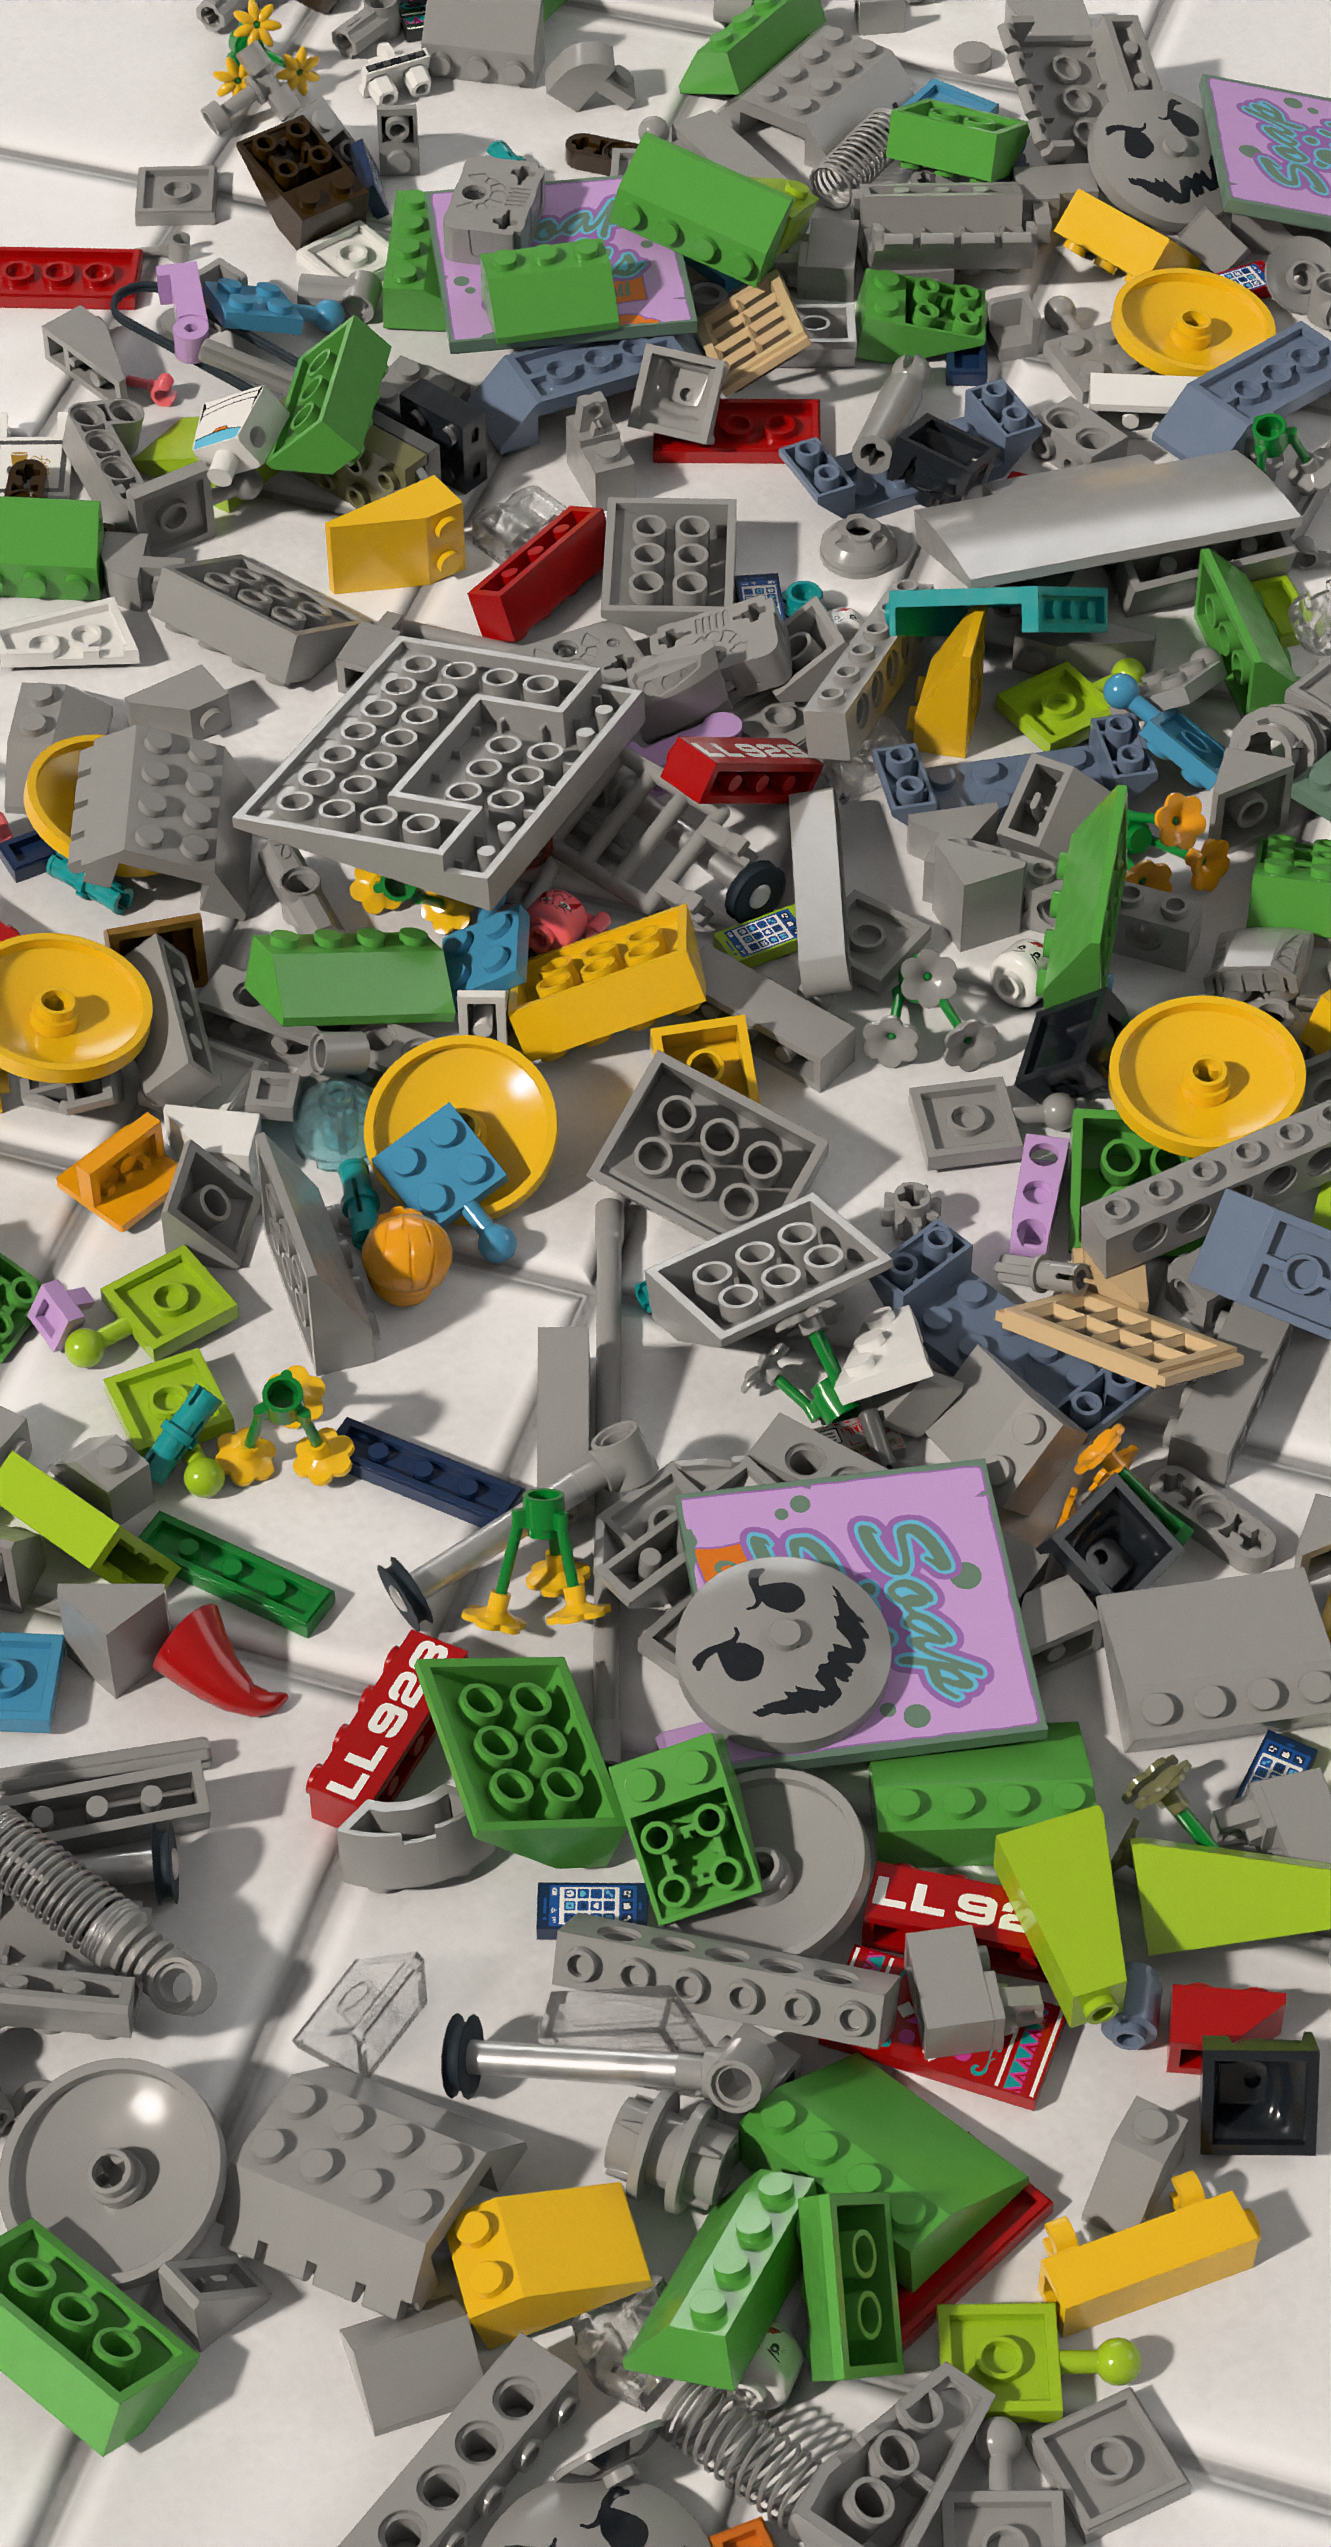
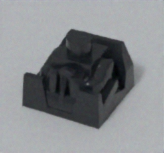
M926 413L897 436L890 460L888 479L894 481L904 474L905 484L918 490L915 500L924 507L940 505L941 500L947 495L955 497V502L963 501L974 487V484L981 486L982 483L987 481L1002 449Z
M1108 986L1036 1013L1014 1083L1015 1087L1038 1104H1042L1049 1095L1057 1092L1066 1093L1073 1097L1076 1094H1087L1094 1088H1097L1100 1092L1109 1090L1108 1075L1112 1048L1117 1036L1130 1022L1126 1007Z
M1116 1472L1099 1484L1081 1502L1083 1505L1069 1519L1050 1533L1036 1548L1039 1554L1051 1553L1065 1570L1066 1574L1078 1583L1085 1593L1092 1594L1094 1597L1150 1588L1185 1551V1548ZM1095 1600L1093 1604L1097 1608V1603Z
M1304 2032L1302 2040L1245 2037L1236 2040L1234 2043H1232L1228 2036L1202 2035L1199 2100L1200 2155L1316 2156L1320 2050L1312 2032Z

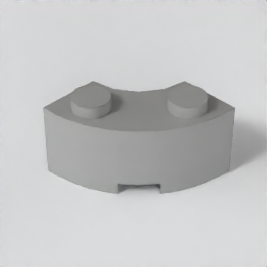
M444 1783L429 1794L409 1801L387 1803L367 1799L336 1830L343 1881L355 1886L366 1887L375 1893H387L394 1889L426 1886L453 1877L466 1876L474 1870L476 1865L495 1851L494 1845L474 1838L457 1788Z

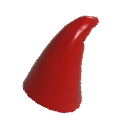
M213 1603L203 1605L187 1615L169 1635L153 1662V1669L197 1698L227 1712L249 1717L270 1715L289 1699L288 1694L285 1692H269L253 1683L251 1677L236 1657L218 1606Z

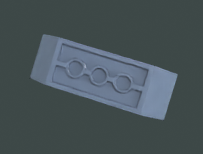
M1299 321L1189 382L1153 432L1152 441L1180 460L1230 450H1238L1243 454L1246 439L1253 435L1252 425L1254 417L1266 413H1275L1284 418L1331 391V340L1303 321Z
M692 334L532 347L503 356L469 397L467 402L485 411L486 434L499 453L504 454L539 443L538 416L576 406L577 397L584 394L590 395L601 391L604 397L636 388L646 343L706 357L707 355Z
M1003 378L967 389L965 393L964 417L947 422L1002 449L987 481L984 483L1003 478L1043 432V425ZM817 437L779 448V456L814 501L842 519L855 513H862L867 517L876 519L919 505L915 500L918 490L905 484L904 474L891 481L888 479L889 469L879 474L866 473L854 463L852 452L833 458Z
M1134 713L1091 718L1089 745L1035 753L1074 766L1110 791L1117 785H1127L1128 803L1158 779L1157 768L1146 746V740L1139 735L1141 728ZM916 743L872 749V758L892 817L908 826V814L997 802L999 806V828L1031 753L925 768Z
M1226 1188L1188 1281L1237 1303L1331 1340V1230Z
M938 1218L888 1254L893 1259V1268L869 1278L884 1307L888 1306L894 1310L910 1305L924 1341L923 1346L928 1357L954 1377L976 1345L983 1346L1086 1431L1089 1435L1082 1445L1088 1444L1156 1390L1002 1328V1323L995 1320L996 1310L1012 1307L1015 1304L971 1271L973 1245Z

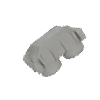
M713 639L672 647L659 656H645L636 663L635 667L627 669L628 687L643 690L646 722L640 728V733L643 741L647 744L652 743L656 738L669 736L704 723L706 717L713 713L730 712L733 710L731 697H728L719 667Z
M1291 927L1239 928L1221 933L1218 937L1210 972L1203 978L1206 994H1215L1217 992V996L1244 1001L1252 995L1253 991H1260L1266 999L1275 997L1286 1002L1294 999L1299 994L1301 983L1309 971L1315 941L1313 932Z

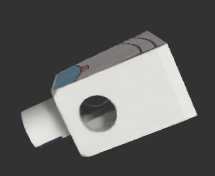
M265 385L203 404L192 449L194 455L209 468L207 477L213 484L221 487L229 486L235 474L258 468L264 464L288 420L290 412Z

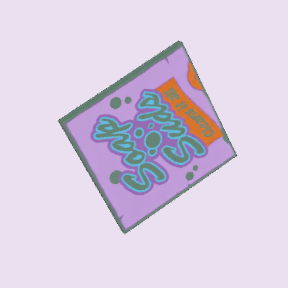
M1202 74L1199 90L1224 212L1331 232V98Z
M624 175L545 181V208L530 247H536L541 244L552 245L574 242L580 239L602 238L611 262L620 329L497 345L481 295L480 265L450 261L445 256L443 218L452 200L451 197L454 189L425 191V206L450 354L698 333V320L684 257L682 254L609 222L616 193Z
M985 1458L675 1495V1508L692 1598L714 1576L739 1563L758 1558L778 1556L808 1559L838 1570L861 1586L878 1606L890 1634L892 1655L888 1684L879 1706L859 1729L828 1747L794 1754L757 1751L741 1746L724 1737L736 1775L757 1769L786 1768L802 1770L1047 1739L1048 1725Z

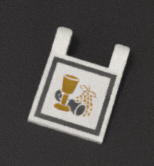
M0 412V496L5 494L11 467L21 460L33 459L42 462L47 468L49 481L47 498L70 500L73 466L62 447L68 412H58L57 437H10L11 430L8 425V413ZM28 479L27 483L24 484V489L30 490L31 479Z

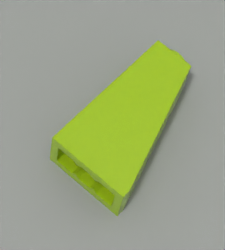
M11 1451L1 1465L0 1506L109 1583L165 1584L167 1589L181 1569L176 1563L14 1451Z
M1100 1805L996 1835L993 1868L1069 2027L1073 2028L1086 2023L1101 2024L1112 2019L1116 2014L1123 2012L1127 1977L1104 1813Z
M1146 1837L1129 1838L1146 1948L1149 1956L1331 1929V1863Z

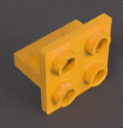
M146 1112L132 1124L121 1128L57 1176V1187L119 1232H125L166 1201L178 1163L165 1155L161 1121L149 1112Z

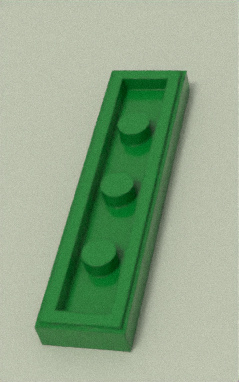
M162 1511L155 1515L138 1536L139 1539L181 1567L175 1576L176 1578L307 1639L336 1602L335 1591Z

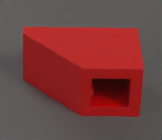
M1205 1983L1173 1984L1168 2014L1167 2072L1200 2075L1202 2035L1228 2036L1232 2043L1245 2037L1274 2039L1282 2030L1286 2007V1993L1269 1992L1259 1987H1250L1243 1990L1212 1987Z

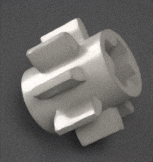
M903 1182L896 1188L894 1193L885 1192L881 1225L882 1227L892 1226L895 1239L907 1241L935 1219H939V1216H941L942 1200L939 1197L931 1198L928 1185Z

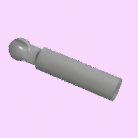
M905 354L893 364L891 376L883 384L852 449L854 463L862 471L870 474H879L889 469L896 438L910 426L922 401L923 390L927 388L931 381L932 370L929 362L923 356L915 354L914 357Z

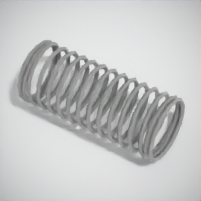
M883 107L871 111L811 171L809 185L812 194L819 197L818 201L822 205L832 210L846 209L851 205L852 189H859V184H871L893 163L894 159L886 157V140L879 133L871 129V127L877 128L888 137L887 131L878 125L871 124V122L880 123L889 129L890 126L885 122L872 118H882L890 122V118L879 113L891 115V109ZM873 133L884 142L886 147L878 142ZM866 144L872 147V149L876 152L877 155H875ZM862 149H864L865 151H867V153L871 156L872 159H870V158L863 152ZM858 154H860V155L866 160L867 163H865V162L859 157ZM853 158H855L862 165L863 168H861ZM849 163H851V164L857 169L858 172H856V171L850 166ZM845 168H847L853 176H851ZM822 169L830 186L839 194L849 198H840L828 189L823 180ZM827 169H829L835 182L844 190L849 191V194L841 192L832 184L828 177ZM818 171L821 183L826 191L835 199L845 203L832 201L823 193L818 183ZM833 171H835L839 175V177L845 183H847L848 188L842 185L837 180V178L833 174Z
M686 2382L672 2398L661 2419L665 2427L659 2436L667 2442H672L674 2448H682L683 2455L686 2457L693 2456L695 2464H703L704 2471L707 2473L714 2472L716 2480H725V2487L728 2489L735 2488L737 2496H746V2503L749 2505L756 2504L758 2512L761 2514L767 2512V2517L770 2521L778 2520L779 2528L782 2530L789 2529V2535L799 2543L802 2542L791 2518L788 2524H784L782 2519L790 2513L792 2515L805 2491L804 2489L799 2497L785 2510L801 2480L815 2465L818 2468L822 2464V2460L815 2459L811 2461L812 2454L810 2451L801 2453V2444L793 2443L790 2445L789 2435L779 2437L780 2429L778 2427L769 2429V2420L762 2419L758 2421V2412L751 2411L748 2413V2405L746 2403L737 2405V2396L731 2395L727 2397V2390ZM722 2393L719 2404L708 2416L701 2429L689 2439L694 2425L705 2413L712 2400ZM690 2396V2398L687 2400L684 2407L680 2411L678 2418L674 2424L673 2430L669 2432L671 2423L674 2417L676 2416L678 2410L683 2405L685 2400ZM698 2397V2399H697V2401L695 2402L694 2406L691 2408V2410L689 2411V2413H688V2414L686 2415V2417L684 2418V2416H685V2414L687 2413V2411L689 2410L690 2406L692 2405V2403H693V2402L696 2400V2398ZM730 2401H733L728 2414L720 2422L713 2435L700 2446L705 2432L716 2420L723 2407ZM740 2409H743L739 2421L729 2432L723 2444L710 2455L716 2439L725 2430L732 2417ZM751 2417H754L749 2430L739 2441L734 2451L721 2462L727 2447L736 2437L743 2424ZM764 2424L759 2439L751 2447L746 2457L731 2471L738 2454L747 2444L752 2434ZM775 2432L770 2446L761 2456L756 2466L742 2478L748 2463L757 2453L762 2443ZM684 2435L682 2444L676 2442V2440ZM785 2441L778 2458L768 2472L753 2486L760 2469L774 2449ZM694 2443L693 2451H688L687 2447ZM796 2448L791 2462L781 2477L763 2494L769 2480L781 2462ZM705 2450L703 2460L697 2458V2455ZM806 2457V2461L798 2476L786 2492L775 2501L781 2486L791 2471ZM716 2458L714 2467H709L708 2463ZM726 2466L725 2474L723 2476L718 2474V2471ZM737 2474L735 2483H730L729 2479ZM748 2482L746 2491L742 2492L740 2487ZM759 2489L757 2498L755 2500L751 2499L750 2495ZM769 2498L767 2507L763 2508L761 2503ZM780 2505L778 2515H772V2510Z

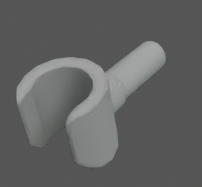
M176 231L170 234L168 244L134 249H143V257L167 256L174 263H184L189 257L190 235L186 232Z
M1299 536L1295 539V544L1300 552L1296 553L1294 562L1300 570H1311L1318 563L1331 564V553L1317 550L1311 537Z

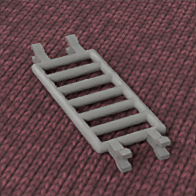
M626 746L542 848V851L644 914L651 915L656 912L663 901L672 907L687 903L692 921L704 928L713 917L714 912L704 905L706 901L702 896L692 890L683 888L678 885V882L707 845L727 855L742 868L755 862L759 856L757 852L748 848L751 844L748 839L722 827L730 816L729 807L723 803L698 804L660 777L664 769L663 767ZM623 765L641 775L580 853L563 843L567 835ZM656 785L674 795L613 873L596 863L597 859ZM689 805L708 815L647 894L629 883Z

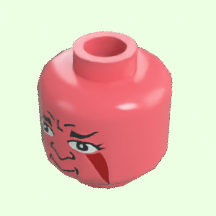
M553 889L543 892L526 909L530 915L528 947L540 955L579 941L584 936L585 926L588 924L587 913L581 902L566 891Z

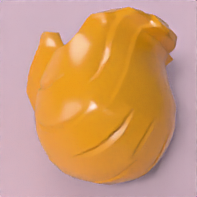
M395 1206L390 1212L378 1215L374 1227L369 1230V1234L363 1244L361 1259L372 1289L386 1302L398 1307L419 1305L430 1296L435 1287H438L443 1282L452 1264L453 1249L448 1234L436 1221L424 1216L417 1209Z

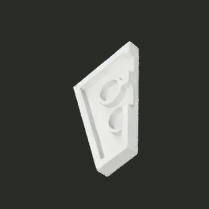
M114 597L0 624L1 668L140 664L138 647Z
M910 1305L894 1310L888 1306L882 1307L865 1317L834 1387L842 1405L934 1376L928 1362V1354L923 1346L924 1341L917 1319Z

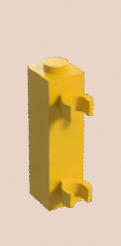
M1193 2170L1171 2178V2182L1176 2191L1169 2193V2199L1175 2210L1174 2212L1079 2246L1075 2231L1066 2216L1044 2223V2228L1049 2237L1044 2238L1042 2243L1049 2257L1041 2260L1038 2291L1044 2303L1056 2304L1057 2328L1062 2338L1253 2268L1257 2245L1261 2241V2231L1255 2215L1249 2208L1243 2210L1233 2190L1206 2200L1203 2187L1196 2173Z

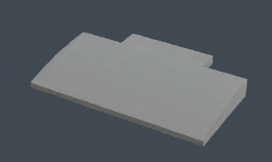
M1238 450L1155 464L1143 454L982 483L983 497L914 510L917 544L968 588L992 587L1302 527V517L1288 498L1258 466Z

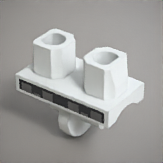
M388 42L378 44L377 57L368 59V64L363 65L361 69L362 84L359 85L358 89L363 99L372 97L377 105H393L398 100V88L406 86L411 96L415 98L427 95L431 87V79L428 72L430 55L426 48L406 53L404 49L393 51Z

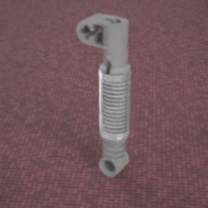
M8 1805L0 1806V1890L4 1889L6 1896L11 1895L14 1902L19 1901L21 1908L27 1907V1912L34 1913L36 1919L42 1918L43 1925H49L51 1931L57 1930V1935L59 1937L64 1936L66 1943L72 1942L74 1949L80 1948V1953L85 1958H88L89 1961H92L94 1965L97 1964L101 1969L113 1968L117 1972L121 1971L122 1976L135 1977V1986L138 1989L143 1988L142 1991L150 1997V2000L158 2009L169 2014L194 2017L204 2013L212 2006L217 1996V1981L214 1973L207 1965L194 1960L180 1948H174V1944L168 1939H163L162 1934L157 1930L152 1931L153 1928L147 1923L146 1913L129 1898L125 1899L122 1892L117 1893L115 1887H110L107 1881H102L100 1875H94L92 1869H87L84 1863H79L77 1857H72L69 1851L64 1852V1848L61 1845L57 1846L54 1839L49 1840L48 1835L42 1834L39 1828H34L32 1822H27L24 1816H21L20 1813H17L16 1810H13ZM187 1972L192 1980V1991L184 2001L178 2002L173 1993V1983L181 1973Z

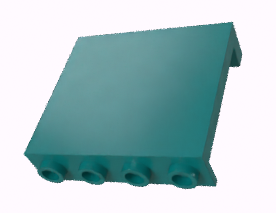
M1022 586L889 591V601L885 607V620L889 626L890 636H950L967 614L968 609H971L973 605H987V608L1022 607V632L1108 633L1107 588Z

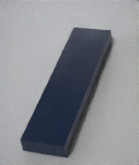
M349 1417L345 1418L336 1431L338 1436H348L354 1443L355 1450L350 1456L352 1468L348 1474L480 1528L523 1502V1493L526 1492L525 1488Z

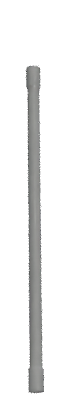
M614 1198L602 1199L595 1205V1242L597 1244L595 1436L603 1429L621 1422V1297L624 1205L621 1201ZM605 1488L596 1492L595 1518L621 1499V1492H608ZM594 1575V1604H611L612 1611L606 1613L603 1617L594 1619L593 1725L591 1728L611 1779L608 1767L622 1763V1729L619 1725L620 1600Z

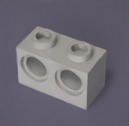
M1071 396L1035 416L1043 425V432L1032 444L1031 450L1058 469L1127 456L1129 436Z

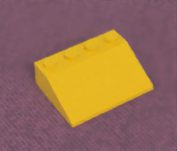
M687 903L529 958L527 963V981L510 989L507 1010L525 1057L531 1062L539 1059L542 1062H551L564 1056L567 1050L582 1044H585L587 1047L597 1046L609 1040L612 1034L628 1028L630 1031H640L653 1025L659 1017L674 1013L676 1016L686 1015L698 1009L701 1003L706 1001V981L691 913Z

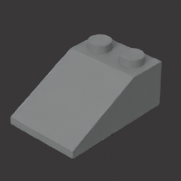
M977 1344L953 1377V1379L964 1382L962 1393L925 1433L952 1462L985 1458L995 1502L1002 1508L1029 1516L1089 1434L988 1350Z

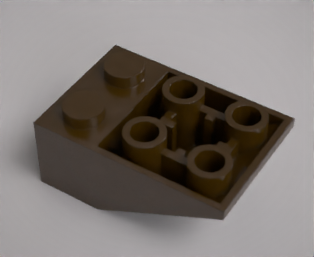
M304 115L237 142L236 147L277 228L296 250L358 220L366 224L369 191Z

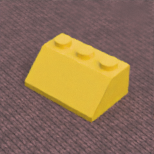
M1079 188L1054 229V232L1066 239L1063 247L1084 258L1087 251L1097 256L1093 263L1112 275L1115 274L1117 269L1127 273L1124 278L1125 282L1142 273L1165 268L1198 269L1202 263L1198 257L1170 238Z

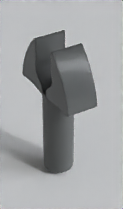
M866 1409L859 1414L858 1418L875 1463L889 1470L916 1466L915 1458L902 1462L893 1456L877 1409Z

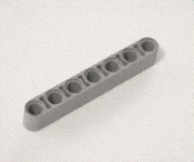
M834 787L790 794L789 810L798 961L805 999L850 992L853 991L841 823Z

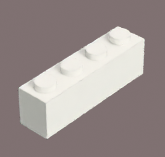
M1091 373L1088 409L1129 436L1128 439L1152 440L1153 432L1185 386L1198 377Z

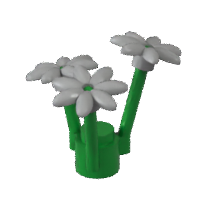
M827 1298L799 1311V1313L785 1318L775 1328L776 1333L788 1328L786 1331L787 1338L801 1332L803 1336H809L828 1376L811 1389L815 1397L812 1402L783 1377L784 1371L778 1366L777 1361L789 1350V1347L785 1346L784 1342H777L770 1348L767 1354L764 1353L759 1356L758 1366H754L746 1372L741 1392L745 1394L752 1386L755 1389L758 1388L763 1380L770 1386L775 1384L803 1409L812 1424L820 1419H823L826 1425L845 1421L859 1412L862 1408L859 1401L842 1405L834 1390L842 1370L826 1336L828 1332L827 1326L837 1323L833 1315L841 1312L845 1308L844 1305Z

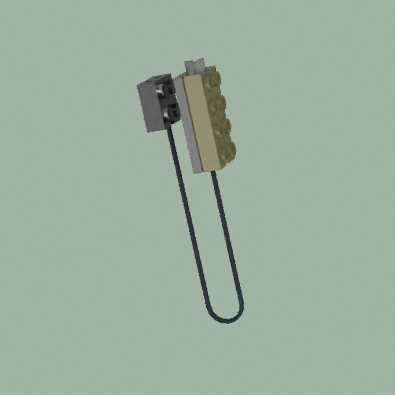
M140 281L121 287L112 296L110 302L113 318L126 328L175 354L174 342L125 316L117 308L118 303L131 294L140 292L158 293L157 282ZM205 307L208 320L222 327L212 311ZM224 328L294 367L297 366L299 360L297 356L253 332ZM206 363L193 364L240 391L255 388L238 377ZM420 378L399 394L400 413L379 401L376 403L371 416L373 424L366 433L363 443L365 451L352 466L346 464L332 475L291 472L346 501L356 509L433 475L445 485L466 495L488 479L485 411L426 379ZM287 396L279 400L283 406L285 404Z

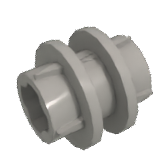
M1291 703L1271 704L1245 715L1234 728L1229 742V748L1273 756L1271 741H1281L1285 749V758L1291 759L1295 764L1293 780L1327 754L1326 736L1319 721L1307 709Z
M665 2087L659 2092L656 2099L637 2094L635 2098L629 2097L625 2100L617 2114L607 2142L604 2157V2166L607 2168L605 2174L625 2181L627 2197L638 2202L644 2201L654 2186L665 2189L664 2210L680 2216L688 2205L708 2210L709 2206L715 2207L719 2204L730 2182L739 2151V2129L717 2121V2107L706 2101H702L695 2108L690 2118L679 2114L680 2094Z

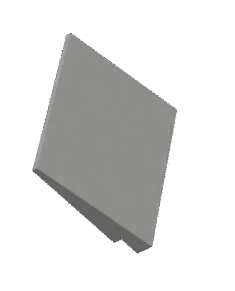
M399 635L232 817L233 828L492 911L644 725L646 716L643 690L602 684L601 668Z

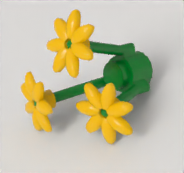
M249 0L248 13L239 10L233 12L234 17L239 21V27L231 33L228 41L229 49L231 50L225 60L228 72L215 71L213 73L214 78L225 82L217 90V95L222 97L232 92V96L247 87L244 78L248 76V73L242 64L239 63L236 55L255 40H258L272 62L284 68L276 74L277 79L287 80L291 90L294 91L297 87L299 93L303 96L308 91L306 80L310 82L320 80L319 75L312 71L318 64L319 57L314 55L307 59V50L304 46L299 48L296 60L289 54H284L282 58L264 47V44L268 47L273 46V39L268 31L279 30L282 24L275 20H268L274 9L273 4L266 5L259 12L256 1Z

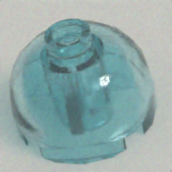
M353 1078L321 1080L309 1087L298 1101L292 1126L293 1142L298 1155L304 1161V1155L316 1161L317 1168L326 1172H338L339 1165L350 1158H361L369 1165L370 1162L364 1142V1120L373 1090L365 1083Z

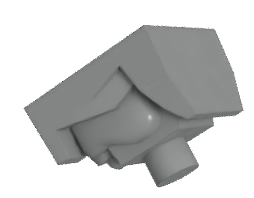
M646 343L627 426L706 445H714L713 431L720 403L722 384L727 381L730 364L724 360Z

